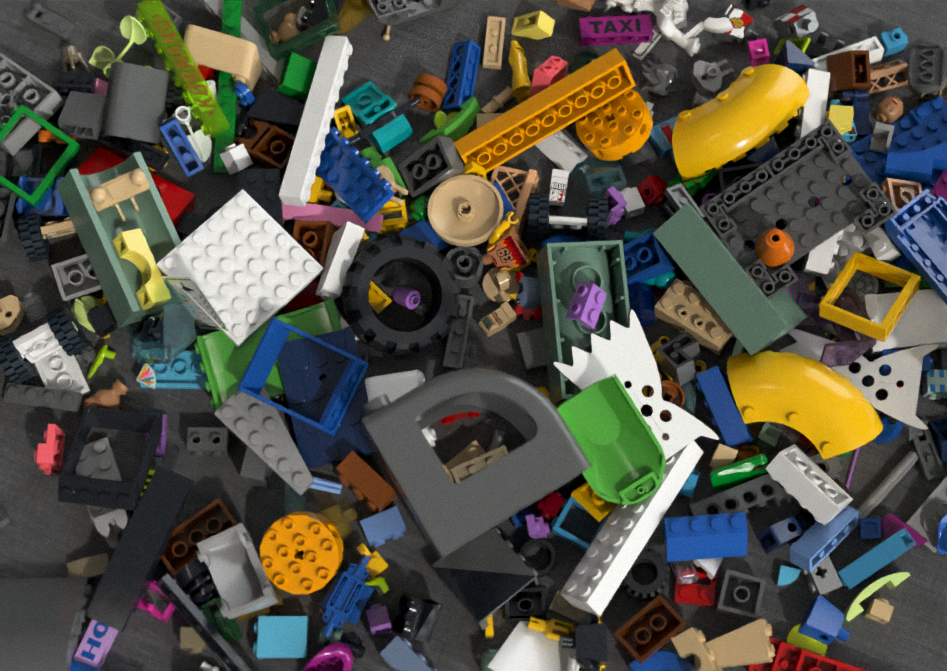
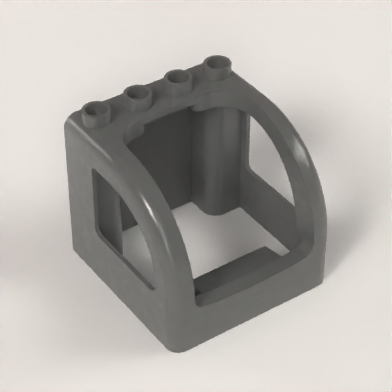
M462 369L448 372L419 385L392 402L384 393L363 406L366 415L365 418L361 419L365 436L438 560L565 485L592 466L563 417L548 398L527 382L500 371ZM478 412L493 415L504 420L520 434L524 440V445L464 481L454 483L422 430L451 415Z

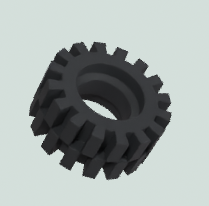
M170 81L166 94L167 114L173 115L178 107H186L188 91L186 83Z

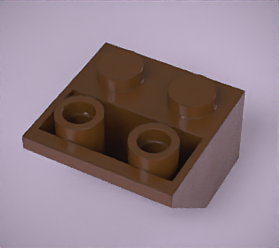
M851 50L826 56L827 72L830 73L828 93H838L843 90L853 91V89L866 91L871 87L869 50Z

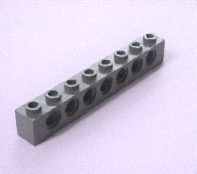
M819 453L809 457L832 480L838 478V474L843 470L837 456L823 460ZM766 474L688 506L687 511L689 516L708 515L707 509L709 508L714 509L716 514L745 512L746 515L750 513L749 509L754 507L757 510L764 508L768 505L767 502L772 500L775 503L785 499V495L788 493L779 485L778 481L772 479L769 474ZM761 487L768 488L770 495H764L761 492ZM743 495H750L752 502H746L743 499ZM726 501L733 503V510L726 508Z

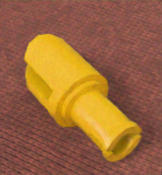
M531 616L528 629L543 632L546 638L558 642L560 636H569V629L574 627L573 624L553 618L545 621Z

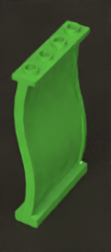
M333 298L304 309L274 316V318L312 336L342 330ZM270 320L239 348L221 330L196 337L197 342L194 343L196 353L202 356L203 361L199 363L202 373L206 372L208 380L204 381L207 391H212L213 398L210 399L213 410H218L237 391V387ZM290 331L285 342L302 339L303 337ZM278 358L264 384L270 398L286 394Z

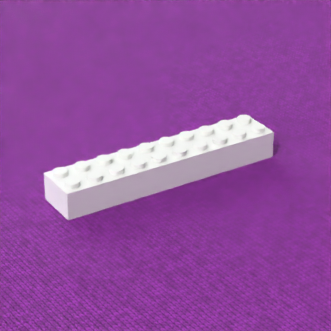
M663 433L662 439L665 441L668 440L669 435L667 433ZM692 441L666 460L663 480L650 497L635 504L622 505L618 503L560 592L573 607L598 616L602 614L704 453L695 441Z

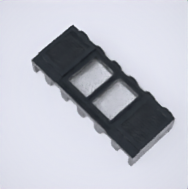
M26 142L14 156L0 147V175L16 186L20 176L45 178L68 145L44 142L29 144ZM70 163L67 165V167L64 169V171L61 173L59 177H65L67 175L68 171L70 170Z

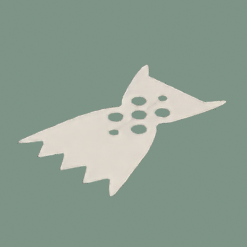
M632 309L630 312L629 328L612 320L610 321L611 340H606L591 333L592 353L572 346L573 366L553 362L581 390L598 380L614 374L617 375L623 386L626 381H630L632 384L631 388H626L625 386L624 388L640 413L641 407L645 404L650 405L653 409L651 416H643V418L659 441L664 451L665 460L699 436L719 440L716 433L700 420L675 404L662 399V387L656 361L641 324ZM645 385H650L654 389V394L651 397H645L642 394V388ZM668 410L671 412L672 418L669 422H663L660 419L661 411ZM663 433H667L669 435L668 440L665 441L662 439Z
M793 329L789 332L797 342L780 349L781 353L799 354V356L808 359L812 358L828 365L827 367L847 377L858 390H861L864 397L876 409L913 427L924 430L928 429L916 416L923 357L938 348L939 345L930 344L913 347L869 362L856 351L837 342L798 329ZM852 362H858L861 365V370L858 373L854 374L849 371V365ZM889 365L891 373L888 376H882L879 373L880 366ZM866 375L874 378L875 382L870 387L862 384V379ZM901 380L904 382V386L899 388L895 383ZM885 389L888 392V397L882 401L878 400L875 396L877 390Z

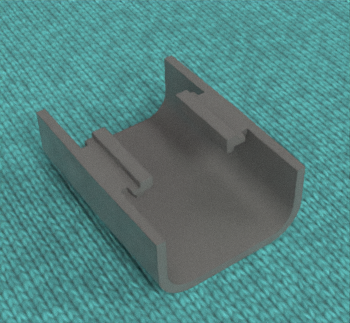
M124 62L111 63L101 136H117L150 142L151 145H159L161 135L159 125L163 122L169 72Z

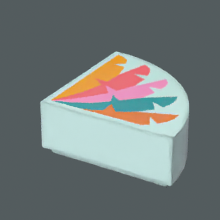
M145 363L136 380L155 390L157 384L155 372Z

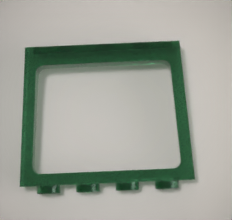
M260 0L259 5L253 7L269 54L276 61L285 58L291 52L295 53L341 30L334 1L325 0L328 12L327 20L276 45L265 20L264 13L288 0Z

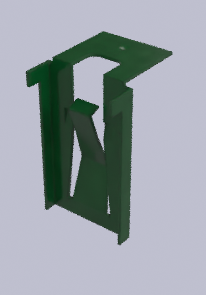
M221 598L201 607L206 619L216 627V621L208 605L217 602L219 606L222 605ZM220 610L213 613L224 639L232 644L243 638L234 618L228 619L225 617L236 636L233 635L226 624Z

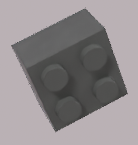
M726 569L722 574L714 612L750 622L756 621L766 580Z

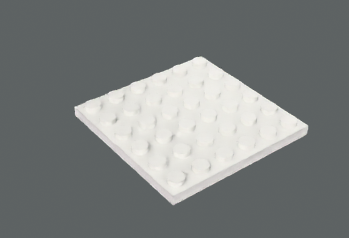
M243 189L156 264L166 276L190 277L198 285L229 331L221 328L176 284L238 348L324 271V268Z

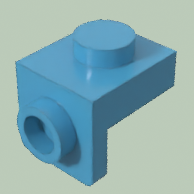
M695 467L678 494L693 497L699 476L698 470Z

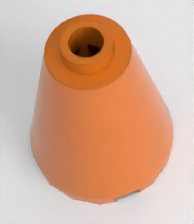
M776 228L768 229L757 238L755 252L765 265L779 267L792 258L794 242L786 231Z

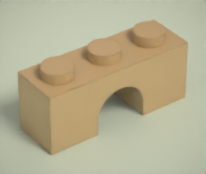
M691 627L671 639L681 658L686 659L691 655H697L700 658L701 667L699 671H723L721 667L717 668L713 660L716 657L710 648L707 649L704 644L706 638L701 630Z

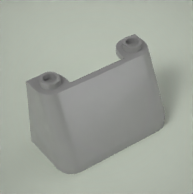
M243 523L197 543L199 548L196 551L200 562L205 561L222 599V605L219 608L223 617L233 619L278 603L254 543Z

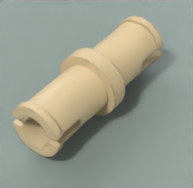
M507 86L499 95L493 96L492 100L480 109L481 113H494L496 110L502 109L504 104L514 97L512 89Z

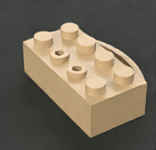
M676 278L654 306L655 316L681 333L688 331L698 340L699 344L719 356L733 337V332L704 296L697 291L698 289L692 281H681Z

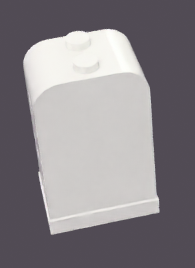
M934 289L918 290L885 342L863 334L866 359L876 358L884 349L905 350L930 344L939 345L936 349L947 348V305ZM901 292L864 295L858 302L860 317L881 324Z

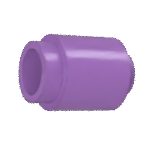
M404 285L397 286L392 293L396 303L409 309L416 308L421 299L418 291Z

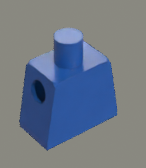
M820 594L810 603L798 630L800 634L824 644L831 643L836 637L845 642L851 633L841 626L845 615Z

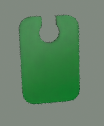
M756 455L712 471L709 476L714 491H724L769 474L765 470L768 464L758 469H753L757 465L768 463L766 455Z

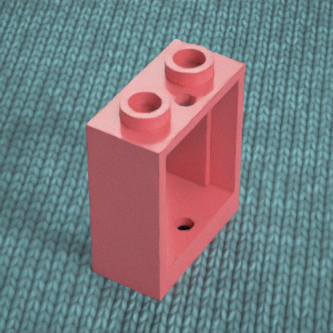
M551 56L536 68L529 98L565 78L569 62L562 60L560 57Z

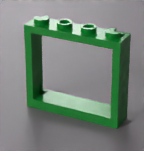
M21 104L19 108L15 107L10 114L11 119L0 126V145L23 114L69 145L31 196L0 175L1 186L33 208H36L55 183L56 177L61 175L79 151L80 144Z

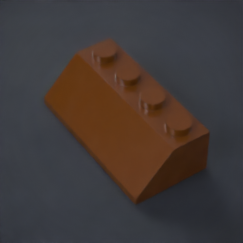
M220 498L174 529L161 558L173 577L183 567L198 558L196 553L199 550L197 543L238 525Z

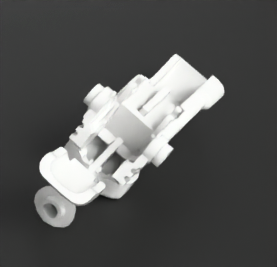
M606 0L605 4L611 7H621L627 13H632V11L637 14H641L642 11L654 13L657 17V26L662 36L666 40H672L677 45L686 49L690 57L699 51V38L694 37L703 29L711 33H725L733 30V26L727 17H708L688 33H682L678 29L687 27V11L689 6L686 0Z

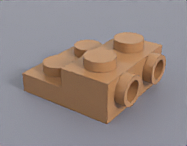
M886 178L879 185L897 211L922 193L920 182Z

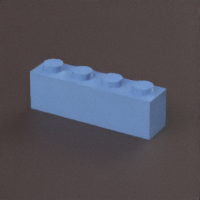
M847 505L827 524L823 525L815 521L814 525L809 530H806L797 542H793L790 546V562L811 573L859 525L858 510Z

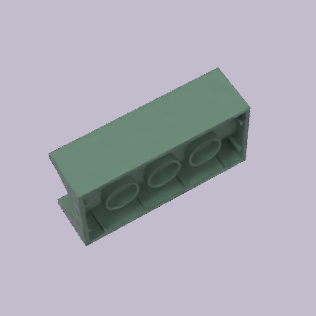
M135 152L122 163L99 173L80 175L77 168L69 170L59 185L58 191L119 328L183 307L184 305L164 280L166 287L169 289L171 299L162 306L143 310L136 295V292L142 285L141 273L131 261L119 257L112 241L121 232L140 228L156 264L181 243L141 152ZM137 168L142 169L150 189L134 197L140 212H136L129 198L118 203L125 217V222L122 221L116 207L110 206L99 212L96 211L87 192L88 190Z
M686 203L653 233L750 355L773 346L808 317L786 289L768 300L690 203ZM747 242L744 243L743 248L746 251L753 250Z
M622 240L547 243L536 254L552 404L566 401L582 391L553 362L573 366L572 346L592 353L591 333L606 340H611V320L626 328L630 326V305ZM579 282L594 283L607 293L594 329H588L577 320L566 318ZM626 381L624 386L631 388L632 384L630 381Z

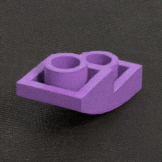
M533 514L527 515L526 521L529 536L534 539L541 538L547 540V534L550 533L548 521L544 522L543 516L535 518Z

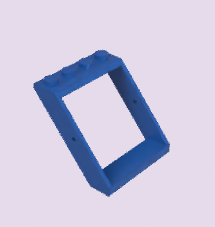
M272 317L237 390L334 436L369 364L356 356ZM290 331L349 359L319 423L259 395Z

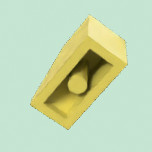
M541 10L514 18L511 34L536 40L551 37L555 20Z

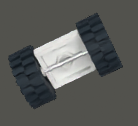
M530 193L527 240L542 241L547 239L548 224H551L552 228H563L564 225H570L571 229H582V226H585V242L606 241L608 198L588 196L586 217L549 215V194Z
M62 305L47 313L46 319L48 323L40 325L37 329L20 336L18 339L13 334L0 338V367L13 384L18 385L35 376L33 363L60 348L64 352L66 351L67 355L72 356L89 346L81 326L66 305Z

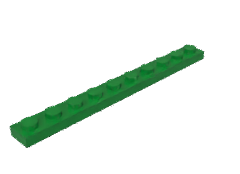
M223 0L221 33L241 39L243 0ZM220 70L214 174L233 175L229 174L220 154L225 152V147L233 144L235 139L237 96L234 93L235 89L233 86L236 82L230 73Z

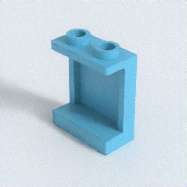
M258 616V621H255L254 633L258 634V637L253 647V652L257 654L258 659L299 658V660H308V616Z

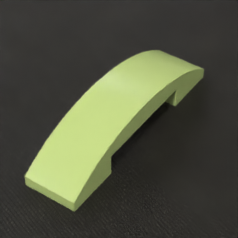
M909 572L885 576L864 588L848 605L844 613L843 624H846L864 611L859 604L884 584L890 590L910 576Z

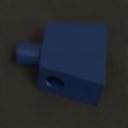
M791 516L768 527L757 536V539L765 553L768 554L803 534L802 530L807 528V523L803 518L796 520L794 516Z

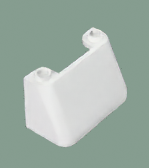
M411 370L366 378L365 386L368 402L384 393L392 402L425 383V377L421 371ZM428 426L422 432L431 447H434L436 433L433 428L431 429Z

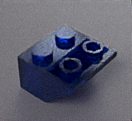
M639 282L628 285L630 312L631 309L635 312L641 327L656 323L653 287Z

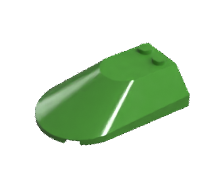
M616 374L594 382L562 402L556 408L592 465L582 474L598 496L608 502L630 505L647 499L658 489L666 468L664 451Z

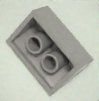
M87 254L51 265L63 302L102 289Z

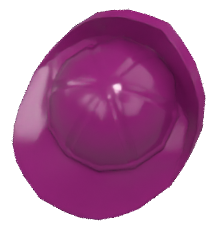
M344 643L330 644L311 658L303 671H351L353 666L352 651Z

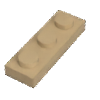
M488 16L483 68L501 69L506 18Z

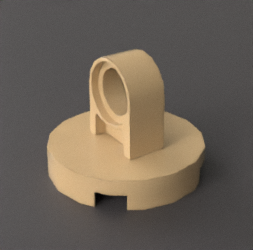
M497 267L489 270L484 276L482 283L483 293L486 298L500 305L506 301L508 303L513 301L508 294L519 293L520 286L515 279L516 273L507 270L500 271Z

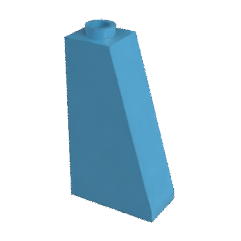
M903 528L839 571V579L844 586H848L851 589L917 545V543L906 528Z

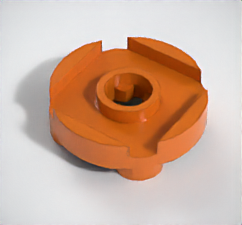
M38 130L39 142L66 144L47 130ZM68 136L74 141L76 140V137Z

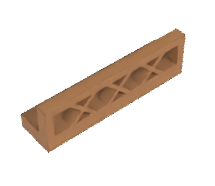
M897 59L870 67V75L873 82L871 81V87L866 91H869V95L907 85V63ZM903 72V80L898 82L893 80L897 73ZM881 77L888 79L883 86L876 84ZM839 92L840 101H849L850 98H842V92Z

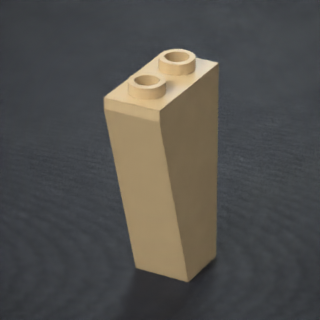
M759 619L704 643L707 649L710 648L716 657L713 661L717 668L773 662L772 657H775L774 645L770 644L769 636H772L771 624H767L765 619ZM694 655L695 666L699 670L701 660L697 655Z

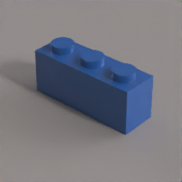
M176 116L160 124L161 132L187 177L204 169L202 161Z

